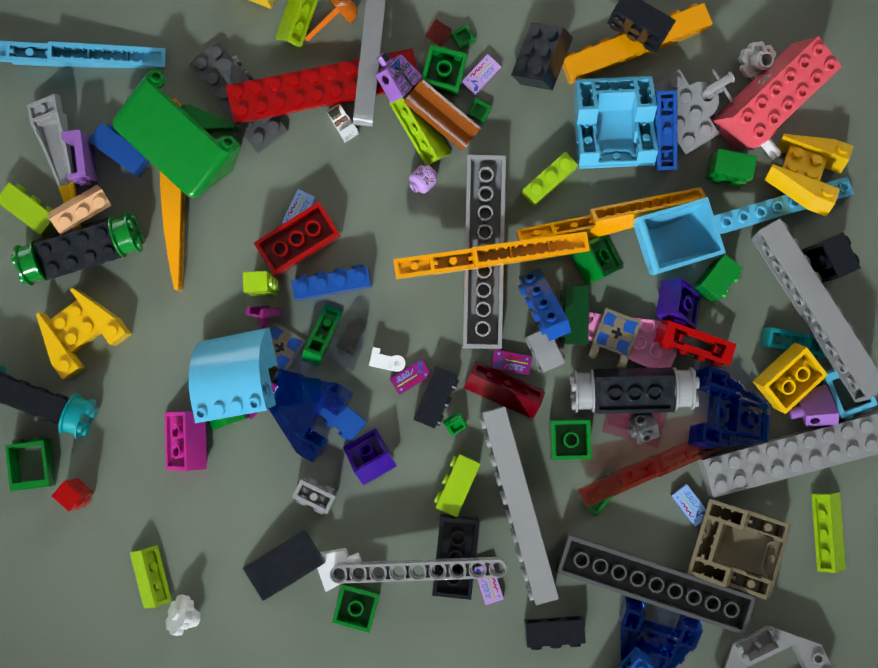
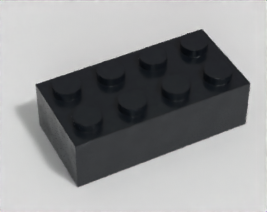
M440 514L436 559L475 558L479 518L454 517L452 515ZM460 564L453 566V570L456 573L464 571ZM435 565L434 572L442 574L444 569L441 565ZM473 579L433 580L432 596L471 600Z

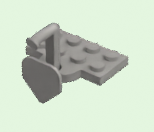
M680 69L654 85L655 91L677 90V142L685 155L719 135L710 117L719 106V96L724 93L731 104L734 103L725 88V85L735 82L732 72L729 71L725 76L719 78L715 70L712 69L711 72L716 80L714 83L695 82L689 85Z

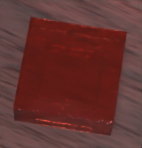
M436 19L427 32L426 37L442 47L451 34L452 29Z

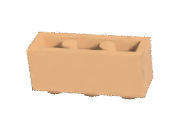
M96 185L46 213V215L61 235L112 205L103 190Z

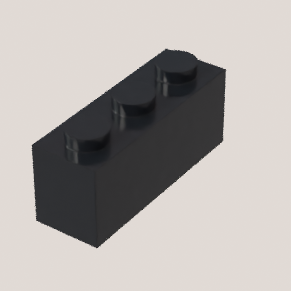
M437 366L435 367L413 420L434 429L436 425H441L444 415H441L444 407L448 408L452 399L448 397L450 391H455L459 382L456 379V374Z
M582 616L524 620L527 648L531 647V650H540L544 646H550L553 649L561 648L562 645L580 647L581 644L586 643L584 619Z

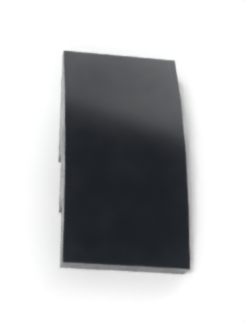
M304 529L245 566L243 570L262 601L323 565L325 560Z

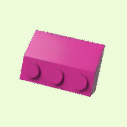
M193 411L164 412L166 470L192 471L207 469V421L195 423Z

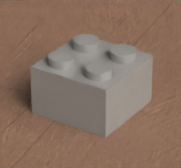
M540 331L524 338L539 373H544L565 363L563 360L566 358L562 348H558L555 342L558 340L557 338L549 341L546 334L542 335Z

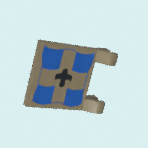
M605 308L587 356L594 359L598 354L599 347L620 354L616 367L618 369H625L642 321Z
M274 321L270 327L278 364L275 367L279 370L272 378V381L280 384L307 341Z

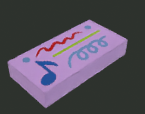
M487 54L464 78L462 84L476 96L501 69V66Z
M482 565L475 566L474 570L479 573L484 568ZM497 578L477 579L485 605L504 600Z

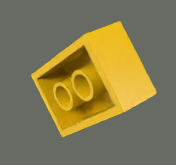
M794 343L752 382L774 409L786 414L828 374L807 347Z

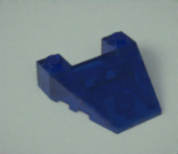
M711 366L696 370V377H699L700 382L699 389L696 390L710 394L707 423L690 426L688 445L701 449L768 442L771 404L754 391L750 392L740 381L736 382L726 371Z
M280 369L273 383L277 384L273 391L276 406L269 408L295 452L313 463L321 456L329 441L312 430L322 408L338 416L346 409L354 393L335 382L329 383L321 381L319 378H309L303 376V374Z
M625 596L619 611L620 663L636 646L651 657L654 668H676L678 664H682L686 655L690 651L693 652L697 647L703 632L701 621L680 614L675 628L644 620L646 615L644 602Z

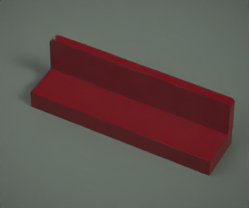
M476 361L464 386V389L532 419L538 412L545 395V391Z

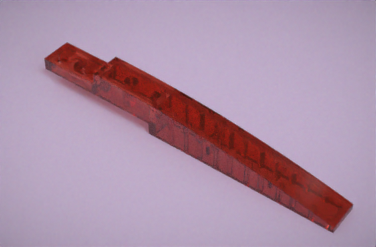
M750 415L615 471L607 477L579 488L578 491L585 507L588 508L644 482L666 475L761 433L755 416Z

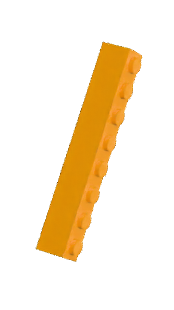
M694 3L688 6L687 10L682 12L676 10L670 13L669 16L675 19L676 22L659 49L708 30L713 23L705 3L699 5ZM621 32L616 35V38L611 40L610 38H605L598 45H588L578 53H568L562 69L570 85L575 83V79H585L653 51L646 50L643 44L638 41H631L627 38L626 34Z

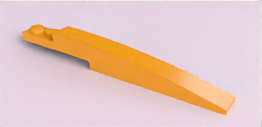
M172 99L179 107H181V103L177 99ZM160 171L162 217L174 290L183 291L186 194Z
M698 187L590 209V215L517 229L516 237L518 241L587 232L588 239L633 228V221L638 217L707 197L702 188Z
M579 232L393 259L395 278L403 279L587 252L590 249L587 232Z

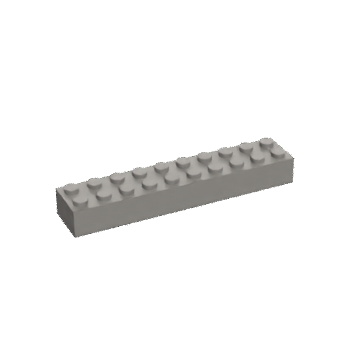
M467 155L465 249L504 243L506 156ZM504 265L464 271L462 349H502Z
M778 219L760 229L751 238L752 242L855 403L869 400L878 394V369L876 361L867 354L865 344L856 337L854 327L845 320L843 310L834 303L832 293L823 286L821 276L812 269L810 259L801 252L800 244L790 235L788 225L782 222L781 219Z
M501 406L483 411L479 420L482 429L486 428L487 435L484 438L487 447H491L492 454H489L493 467L496 466L498 471L494 474L498 486L501 485L503 491H500L503 505L507 504L508 510H505L508 523L513 525L510 532L514 543H518V547L515 550L519 562H523L524 565L520 568L524 580L529 583V585H525L530 601L534 600L536 605L558 600L559 597L506 407Z
M878 410L855 416L849 420H840L838 425L817 426L697 458L707 495L716 498L878 454Z

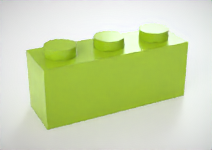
M564 152L522 190L521 194L534 208L577 169L578 164L567 152Z
M8 183L0 193V205L38 234L48 236L53 231L54 226L46 213L53 209L49 206L45 208L41 205L42 200L35 195L29 196L26 193L27 189L19 183L16 185Z
M267 271L243 272V292L253 297L276 296V291H279V280H276L274 275Z
M460 453L458 457H453L450 463V467H452L450 475L446 473L442 484L445 486L442 492L438 491L434 502L437 503V509L454 517L458 516L480 467V462Z

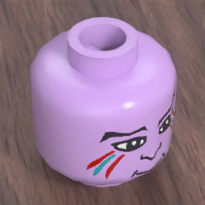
M420 165L409 175L410 188L416 193H427L437 183V173L429 165Z

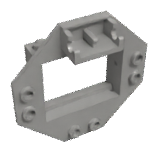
M769 625L732 642L726 663L721 666V668H747L788 647H792L802 668L833 667L821 644Z

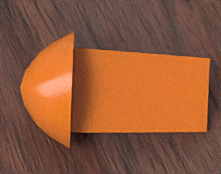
M329 0L335 9L305 39L309 41L339 13L352 24L358 16L356 4L352 0Z

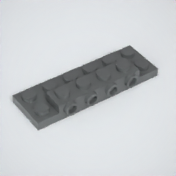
M218 40L191 60L189 64L233 120L226 85L251 81L253 78L247 70L242 71L239 67L242 63L236 55L231 56ZM277 116L236 124L257 153L288 131Z

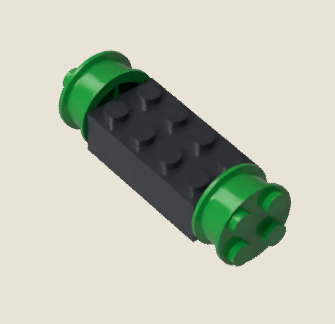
M125 212L124 216L118 218L111 216L72 228L61 235L55 233L32 240L26 246L16 245L10 257L13 265L18 270L21 283L32 286L35 284V281L41 279L48 281L122 257L124 258L130 252L137 251L140 253L143 250L142 244L145 243L143 233L139 232L137 227L138 220L135 214L131 215L129 212Z

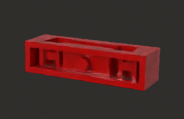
M660 320L654 342L660 344V348L671 351V348L677 349L676 353L688 356V354L694 355L693 359L705 362L706 359L711 361L710 365L720 368L722 365L730 366L737 345L736 343L669 320ZM682 336H686L704 343L718 345H709L706 351L685 343H675L673 341H681Z

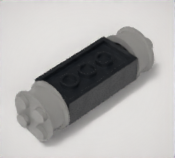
M675 367L590 370V373H577L576 370H574V373H570V403L575 413H578V410L591 409L592 412L595 411V414L675 412L678 407H690L691 410L699 407V397L696 395V389H699L700 382L699 377H696V371L693 367H689L688 370H677Z

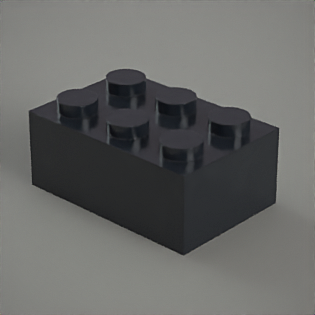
M619 0L607 24L614 31H621L626 34L627 38L631 41H638L643 44L646 50L657 52L676 20L643 0Z
M531 22L511 76L521 85L553 91L573 37L564 27Z
M844 232L802 249L804 255L810 259L814 272H818L821 276L822 283L841 278L861 268L859 257L853 253L851 241Z

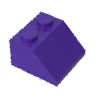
M683 278L663 280L659 289L656 316L661 320H669L696 329L701 294Z
M377 428L343 446L350 465L363 486L397 467Z

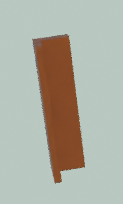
M423 79L419 81L404 101L406 105L462 151L481 129Z

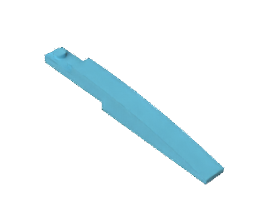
M0 41V62H11L13 65L165 68L166 48L48 41V43Z

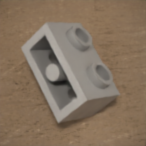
M309 476L300 479L292 497L303 506L309 505L313 507V510L319 514H328L338 495L334 493L335 489L328 485L322 487L317 484V480Z

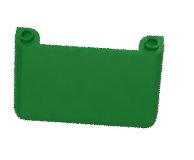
M155 67L145 75L114 116L113 127L182 192L191 198H197L233 171L241 144L233 137L227 135L215 140L160 89L165 85L166 78Z

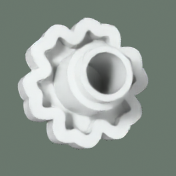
M763 41L750 43L748 48L741 51L738 58L742 64L739 68L740 72L745 78L751 77L753 81L763 70H767L772 66L776 56L775 50H773L771 45L765 46Z
M178 595L176 600L171 602L166 619V630H169L171 635H182L184 629L196 627L200 622L201 613L194 608V601L190 600V596Z

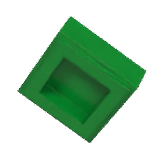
M468 24L451 32V36L459 51L476 42Z
M475 98L467 116L484 124L492 109V105Z
M460 412L443 420L451 436L468 427Z

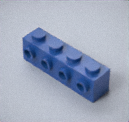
M360 264L352 266L351 270L338 268L333 270L334 273L326 274V271L314 273L315 276L308 278L307 275L296 276V280H291L294 300L302 301L372 288L369 269Z
M539 268L519 276L521 283L518 285L519 291L522 296H526L524 299L528 309H533L531 313L535 322L539 321L540 323L538 327L541 334H546L548 340L551 341L571 333L568 318L541 269Z

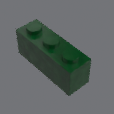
M566 285L564 290L560 291V302H563V311L568 318L571 333L563 335L559 339L563 340V345H588L589 286Z

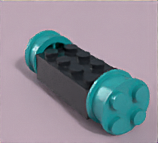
M0 365L1 404L58 424V430L62 434L66 432L71 433L76 439L88 436L92 420L96 418L99 412L95 399L87 400L81 398L79 393L73 394L70 399L59 393L55 395L43 387L38 386L37 388L27 381L14 379L6 374L5 366Z

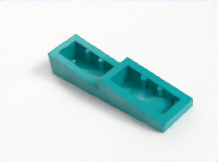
M771 327L763 328L761 347L786 351L792 344L797 343L807 347L813 356L827 358L813 335Z

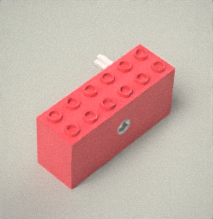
M819 36L792 43L774 60L769 69L763 70L733 99L734 103H728L711 121L733 149L748 148L753 150L761 146L769 157L774 160L781 155V151L770 139L777 128L842 66Z

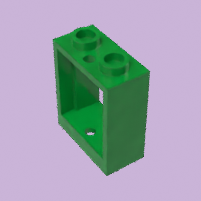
M43 436L31 438V442L24 443V439L12 440L10 445H5L10 492L56 485L51 439L43 440ZM41 445L45 479L22 481L18 448Z

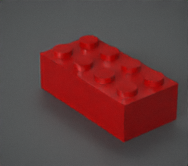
M317 202L253 243L273 275L278 277L334 242L341 235L320 202Z

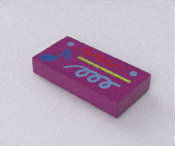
M494 349L491 368L529 375L532 356Z
M421 359L390 378V381L398 394L401 395L432 376V374Z

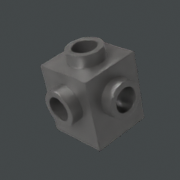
M642 413L628 419L630 425L627 428L631 439L635 438L638 445L660 437L658 424L652 413Z

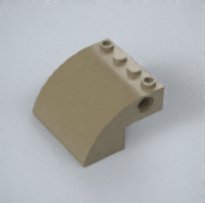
M709 499L687 574L725 588L732 587L765 600L770 599L792 524Z

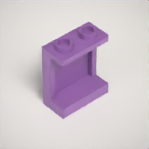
M80 129L61 132L62 140L75 148L77 172L66 174L67 179L80 185V187H90L92 183H98L94 145L88 142L90 136Z

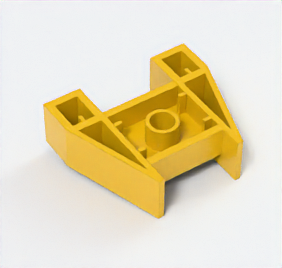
M783 134L777 147L782 153H785L781 167L772 164L765 181L807 210L827 217L836 202L840 188L820 181L823 170L826 168L841 174L850 159L854 146L836 139Z
M71 288L70 291L77 300L52 319L47 314H36L50 362L62 380H71L86 369L75 353L100 334L104 336L109 345L115 346L132 335L119 317L81 290Z

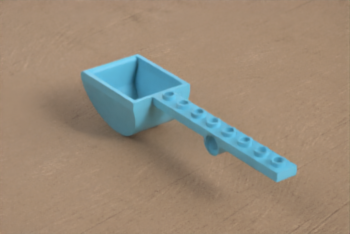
M848 177L826 183L840 188L836 200L854 195ZM783 195L714 216L707 197L634 219L633 226L648 273L656 275L725 254L726 251L720 236L721 234L771 219H777L805 210L806 208L789 196Z

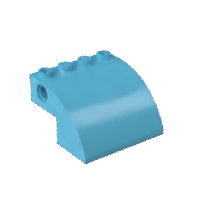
M652 76L575 79L574 121L579 169L655 165L658 154L654 127L657 102Z
M269 327L198 342L192 353L189 366V394L195 423L266 411L276 406L268 368L278 364Z

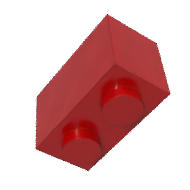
M74 478L64 481L51 497L69 512L75 509L79 510L81 507L85 508L92 501L90 497L94 492L81 480Z

